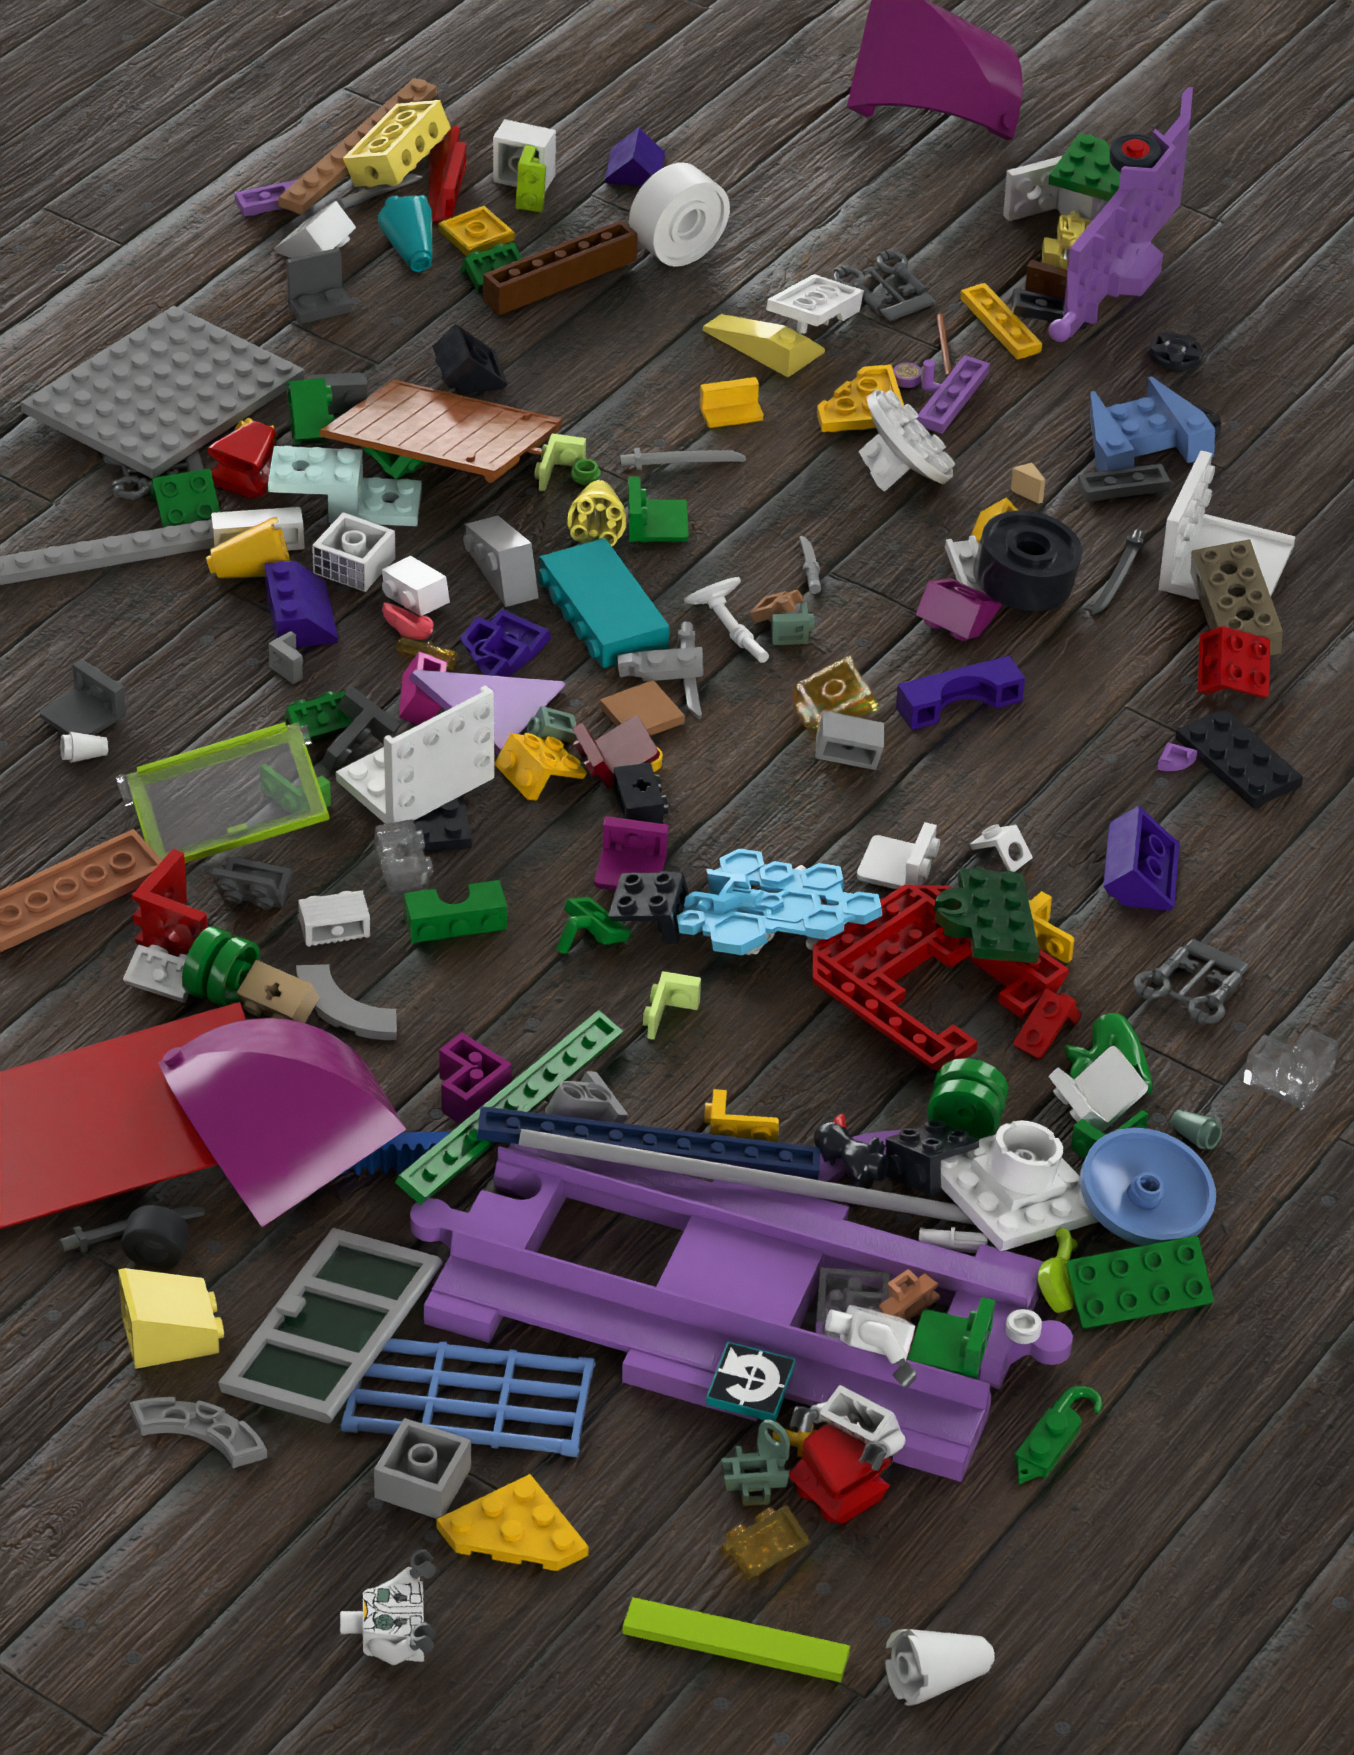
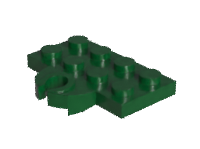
M960 868L957 878L959 888H950L942 891L937 896L933 909L936 912V922L945 929L944 935L954 938H969L973 958L1037 963L1040 952L1023 874L1012 871L999 872L980 868Z

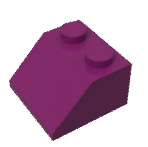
M948 578L928 581L916 615L924 618L926 625L936 629L943 627L951 631L950 635L952 637L967 641V639L981 635L1002 604L983 592Z

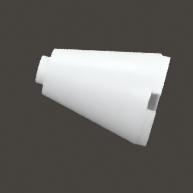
M900 1629L891 1633L886 1648H892V1659L885 1660L889 1684L897 1699H905L907 1701L905 1705L907 1706L922 1703L988 1673L994 1662V1650L991 1644L982 1636Z

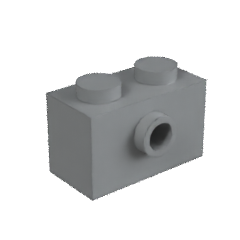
M823 711L816 733L815 758L876 770L884 748V723Z

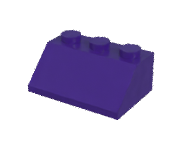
M296 561L266 563L265 587L275 638H279L292 631L296 634V647L338 643V635L325 580Z
M1140 806L1128 811L1109 824L1103 887L1110 896L1115 897L1124 906L1170 911L1174 908L1180 843Z

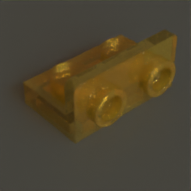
M786 1505L776 1512L773 1507L764 1510L754 1517L756 1523L747 1529L744 1524H741L725 1534L727 1541L719 1550L722 1555L730 1551L749 1581L803 1549L811 1542Z

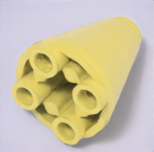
M601 480L591 482L573 501L568 511L570 535L574 540L582 544L606 538L611 547L622 536L626 528V512L623 504L608 483Z

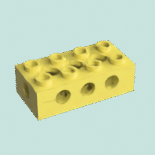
M440 100L396 104L343 158L355 187L366 186L371 188L384 184L395 186L400 184L403 178L417 167L416 164L423 157L427 156L430 150L437 143L441 142L443 136L451 129Z

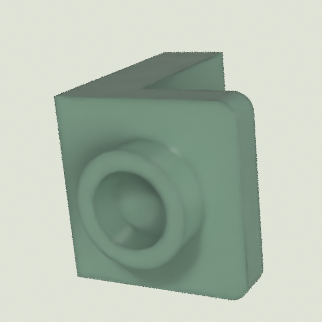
M806 602L800 603V613L772 614V645L808 644L809 632L814 631V614L808 613Z
M540 706L536 715L532 716L528 722L527 733L544 739L546 736H552L560 741L573 743L577 739L572 730L576 726L575 717L573 714Z

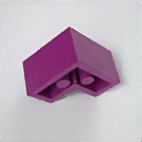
M461 1032L439 1049V1078L444 1081L441 1084V1112L457 1123H463L480 1106L486 1104L512 1082V1064Z

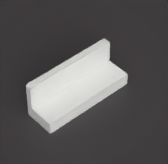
M288 507L212 513L214 547L277 516L279 522L274 523L275 529L282 528L287 549H305L301 508Z

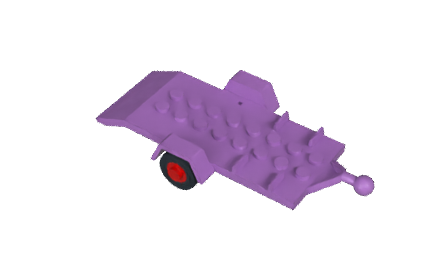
M1188 87L1183 92L1180 117L1164 136L1155 129L1152 137L1141 133H1127L1117 137L1112 142L1109 157L1112 166L1120 172L1119 190L1070 247L1063 318L1054 320L1049 326V335L1054 341H1066L1076 333L1084 322L1095 325L1097 323L1098 305L1107 294L1118 297L1119 294L1141 296L1161 273L1163 253L1151 243V240L1180 206L1193 87Z

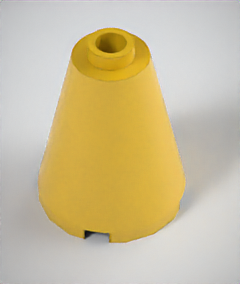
M277 516L212 548L211 555L206 556L210 573H216L218 578L265 577L266 563L290 561L282 528L275 529L274 523L279 522Z

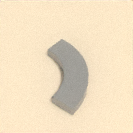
M329 964L296 965L297 978L311 983L320 998L314 1009L317 1011V1015L336 1028L342 1026L355 1031L357 1036L378 1040H397L396 1009L369 1006L346 995L334 982Z
M157 1397L130 1402V1412L141 1436L156 1433H179L197 1437L210 1443L222 1452L232 1468L267 1458V1449L256 1432L246 1422L238 1421L226 1414L225 1409L200 1400L197 1403L176 1401V1397Z

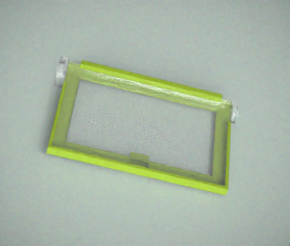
M285 722L136 767L137 772L127 775L124 773L116 776L124 805H135L145 842L161 860L174 848L184 852L186 864L330 819L306 744L311 743L306 725L299 726V723L286 726Z

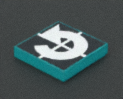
M727 1342L706 1396V1405L762 1420L776 1421L796 1368V1359Z

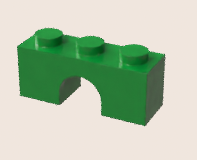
M500 880L468 884V899L459 904H448L441 901L436 889L404 893V918L411 943L507 930V904Z

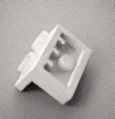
M138 944L123 981L127 985L185 1003L189 994L182 987V972L187 955L180 954L179 957L168 954V951L160 946L150 945L148 948Z

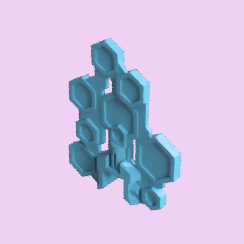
M737 849L720 858V868L714 871L713 869H707L710 894L694 891L685 897L683 913L677 915L679 933L695 935L703 931V935L711 936L713 951L744 955L767 943L766 933L773 934L780 931L827 940L843 932L844 923L846 922L865 925L881 917L882 907L878 894L859 891L854 894L843 892V889H845L844 879L840 866L818 863L806 870L792 869V865L789 863L776 861L766 865L763 861L762 852ZM750 884L760 886L761 890L751 889ZM820 899L826 900L827 904H833L837 906L823 905L821 904Z

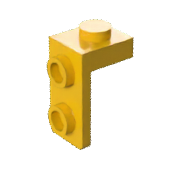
M1041 891L1032 900H1029L1038 947L1051 956L1068 963L1072 960L1074 937L1048 923L1050 920L1052 897Z
M713 1089L712 1103L705 1104L704 1123H711L710 1134L778 1142V1118L726 1114L727 1090Z

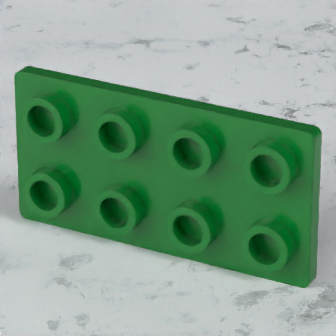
M1198 1236L1072 1259L1065 1263L1081 1329L1210 1305L1214 1302Z

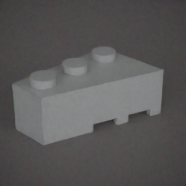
M498 515L465 524L464 546L504 606L508 607L538 599L532 543Z

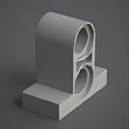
M586 1071L580 1082L562 1081L545 1109V1113L549 1115L624 1124L628 1117L627 1112L599 1074Z

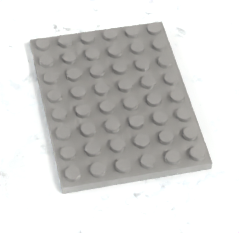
M172 306L22 401L21 412L150 478H155L285 392L288 387L285 386V382L303 380L304 369L179 307Z

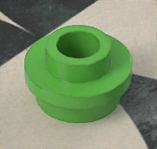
M581 459L572 468L571 476L575 482L581 485H589L591 482L600 479L601 471L595 461Z

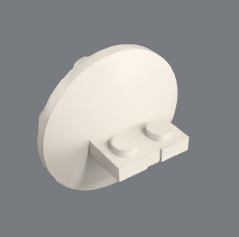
M874 390L867 396L869 411L879 433L859 453L865 464L870 468V473L877 486L885 492L910 468L938 483L945 484L953 477L952 467L955 466V462L946 452L942 451L945 445L936 435L931 436L926 428L916 419L919 417L917 412L909 404L901 405L900 399L891 390L887 393L881 390Z

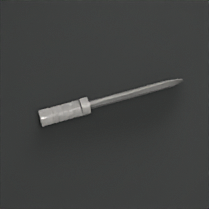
M407 174L403 181L395 186L384 184L369 189L363 188L357 193L338 199V204L342 209L370 200L374 196L416 182L422 176Z

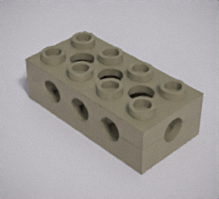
M1250 539L1192 550L1190 574L1210 630L1225 626L1268 638L1270 640V655L1281 654L1283 630Z

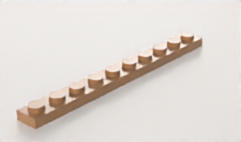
M413 78L279 196L278 206L301 215L304 214L349 173L343 158L396 104L430 101L436 96L437 86L427 83L423 79Z

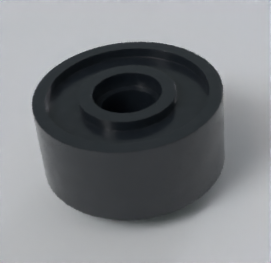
M1017 510L1004 512L991 518L984 526L973 566L974 578L979 587L988 596L1006 606L1026 611L1053 609L1066 602L1072 593L1082 558V545L1077 535L1068 526L1053 517L1033 511Z

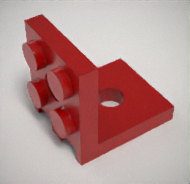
M173 848L133 893L132 900L140 903V907L133 914L135 925L142 927L141 932L135 937V943L148 948L150 945H157L167 950L168 954L179 957L180 954L188 955L195 939L207 928V913L184 905L187 901L184 852Z

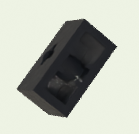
M651 762L614 767L613 792L621 818L663 824V814H668V801L666 795L660 794L662 792L661 779L659 774L654 775Z

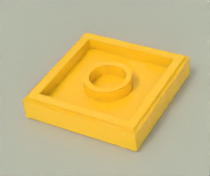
M485 206L438 223V231L466 256L475 251L480 253L488 251L497 244H507L515 240V232Z

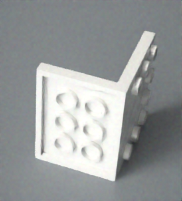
M1200 451L1167 518L1158 590L1200 600L1190 574L1191 551L1250 539L1269 594L1272 596L1293 550L1295 536L1204 514L1205 507H1208L1212 495V490L1208 489V483L1212 482L1215 466L1211 465L1212 453Z
M485 685L481 687L480 694L394 738L389 735L384 737L383 748L336 771V781L395 831L494 778V692Z

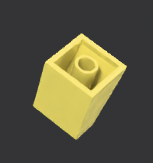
M127 1268L118 1270L122 1319L135 1369L219 1353L218 1339L224 1338V1329L221 1317H214L213 1313L217 1312L214 1291L207 1292L204 1278Z

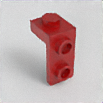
M1045 989L1014 1040L1013 1045L1038 1060L1043 1059L1064 1022L1066 1021L1076 1026L1082 1017V1014L1075 1006L1076 1000L1065 993L1060 992L1056 994Z

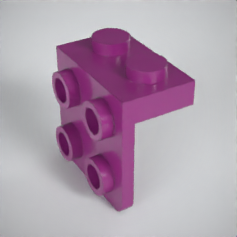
M605 816L603 823V849L594 885L597 888L616 890L620 876L623 873L663 872L668 853L669 825Z

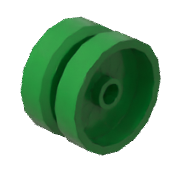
M210 926L206 928L195 939L186 957L182 972L183 989L186 993L197 998L209 999L212 1004L219 1007L237 1002L241 1003L242 1001L237 995V991L256 960L260 961V949L256 943L236 936L233 938L230 932L218 927Z
M964 1058L955 1059L944 1064L935 1079L933 1093L928 1104V1120L943 1121L947 1126L956 1130L967 1131L968 1135L978 1139L995 1135L1000 1127L1002 1113L1008 1098L1009 1086L1005 1077L994 1066L981 1060Z

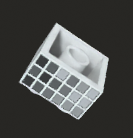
M343 512L312 545L313 573L366 592L382 574V569L388 567L395 560V530Z

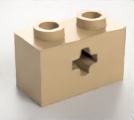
M258 960L254 962L237 991V995L244 1004L243 1008L254 1016L260 1017L261 1014H264L270 1018L287 1019L302 1023L307 1021L320 998L311 983Z

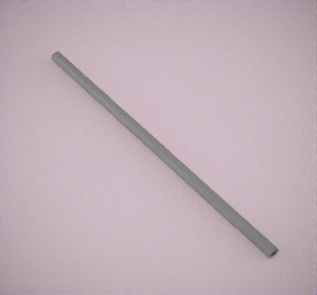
M521 1129L518 1146L975 1225L957 1204Z

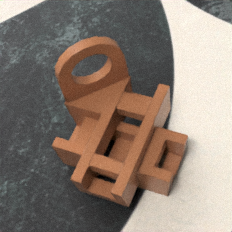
M907 1269L887 1283L889 1299L881 1303L879 1309L881 1313L901 1317L911 1323L912 1317L917 1314L921 1316L925 1308L940 1299V1295L934 1291L938 1287V1283L926 1274L918 1278ZM915 1332L913 1333L911 1342H913V1340H914Z

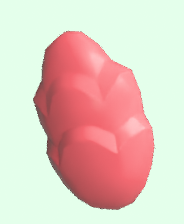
M383 603V616L389 625L399 632L400 636L411 640H423L432 634L434 623L429 617H420L400 606Z

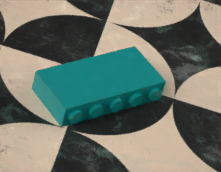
M606 538L540 556V569L537 570L539 584L542 587L545 586L553 604L559 606L565 621L571 623L577 638L583 640L590 656L595 658L602 668L617 665L618 655L669 649L670 626Z

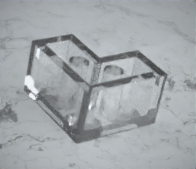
M1310 1028L1294 1048L1264 1034L1248 1053L1244 1082L1303 1109L1334 1071L1339 1042Z
M820 1267L816 1333L840 1340L839 1333L825 1329L826 1318L831 1309L846 1313L848 1306L852 1305L880 1312L879 1305L889 1299L887 1283L890 1282L891 1272Z

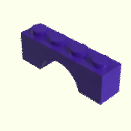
M1005 656L900 683L897 685L896 708L909 728L914 730L939 723L941 710L947 704L957 700H978L994 708L1022 702L1025 677L1011 657Z

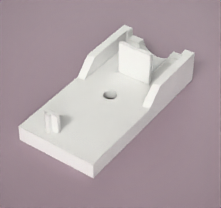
M813 274L769 298L766 310L798 320L796 331L805 334L808 324L814 326L828 325L829 319L836 315L838 320L844 321L860 312L864 290Z

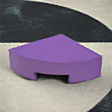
M1167 743L1158 761L1157 770L1178 771L1185 769L1195 762L1197 750Z

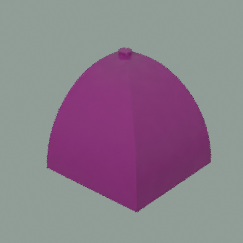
M871 0L846 108L866 118L872 117L875 107L879 105L927 109L956 116L987 128L988 132L1006 141L1014 139L1022 102L1023 78L1019 58L1007 41L928 0Z
M275 1018L233 1022L201 1034L180 1048L176 1047L169 1050L163 1056V1060L158 1062L169 1086L191 1123L262 1227L406 1130L372 1071L362 1058L334 1035L306 1023Z

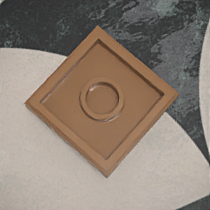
M654 680L600 699V708L616 727L637 716L644 724L649 735L652 736L684 724L685 715Z

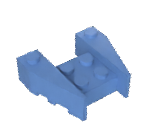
M1148 377L1147 397L1115 404L1110 407H1105L1095 391L1090 392L1091 432L1093 435L1095 466L1099 472L1133 468L1134 457L1177 447L1187 463L1196 461L1200 451L1212 453V457H1214L1215 428L1207 416L1155 378Z

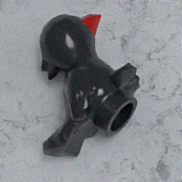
M844 1113L838 1115L833 1121L822 1123L816 1128L814 1143L816 1147L820 1148L824 1162L829 1161L830 1165L833 1166L836 1159H840L846 1174L851 1180L852 1186L870 1189L874 1180L882 1181L885 1178L889 1159L884 1154L886 1145L883 1144V1141H879L878 1137H873L869 1144L854 1140L846 1128ZM847 1203L849 1207L859 1206L857 1204Z

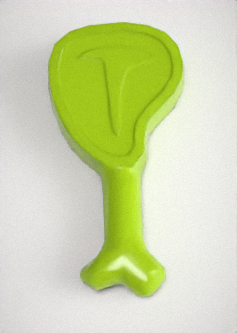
M1059 1228L1056 1232L1058 1241L1056 1257L1044 1261L1038 1272L1040 1289L1049 1306L1056 1313L1068 1311L1073 1307V1295L1065 1263L1070 1260L1071 1252L1076 1251L1078 1244L1072 1238L1069 1230L1065 1228Z

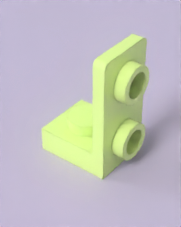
M551 434L548 445L544 444L542 447L541 462H537L535 467V479L539 480V491L546 490L555 464L574 467L577 461L586 459V438Z
M662 971L659 984L653 983L650 994L652 1006H646L644 1011L643 1026H648V1039H655L665 1005L698 1010L701 992L700 977Z

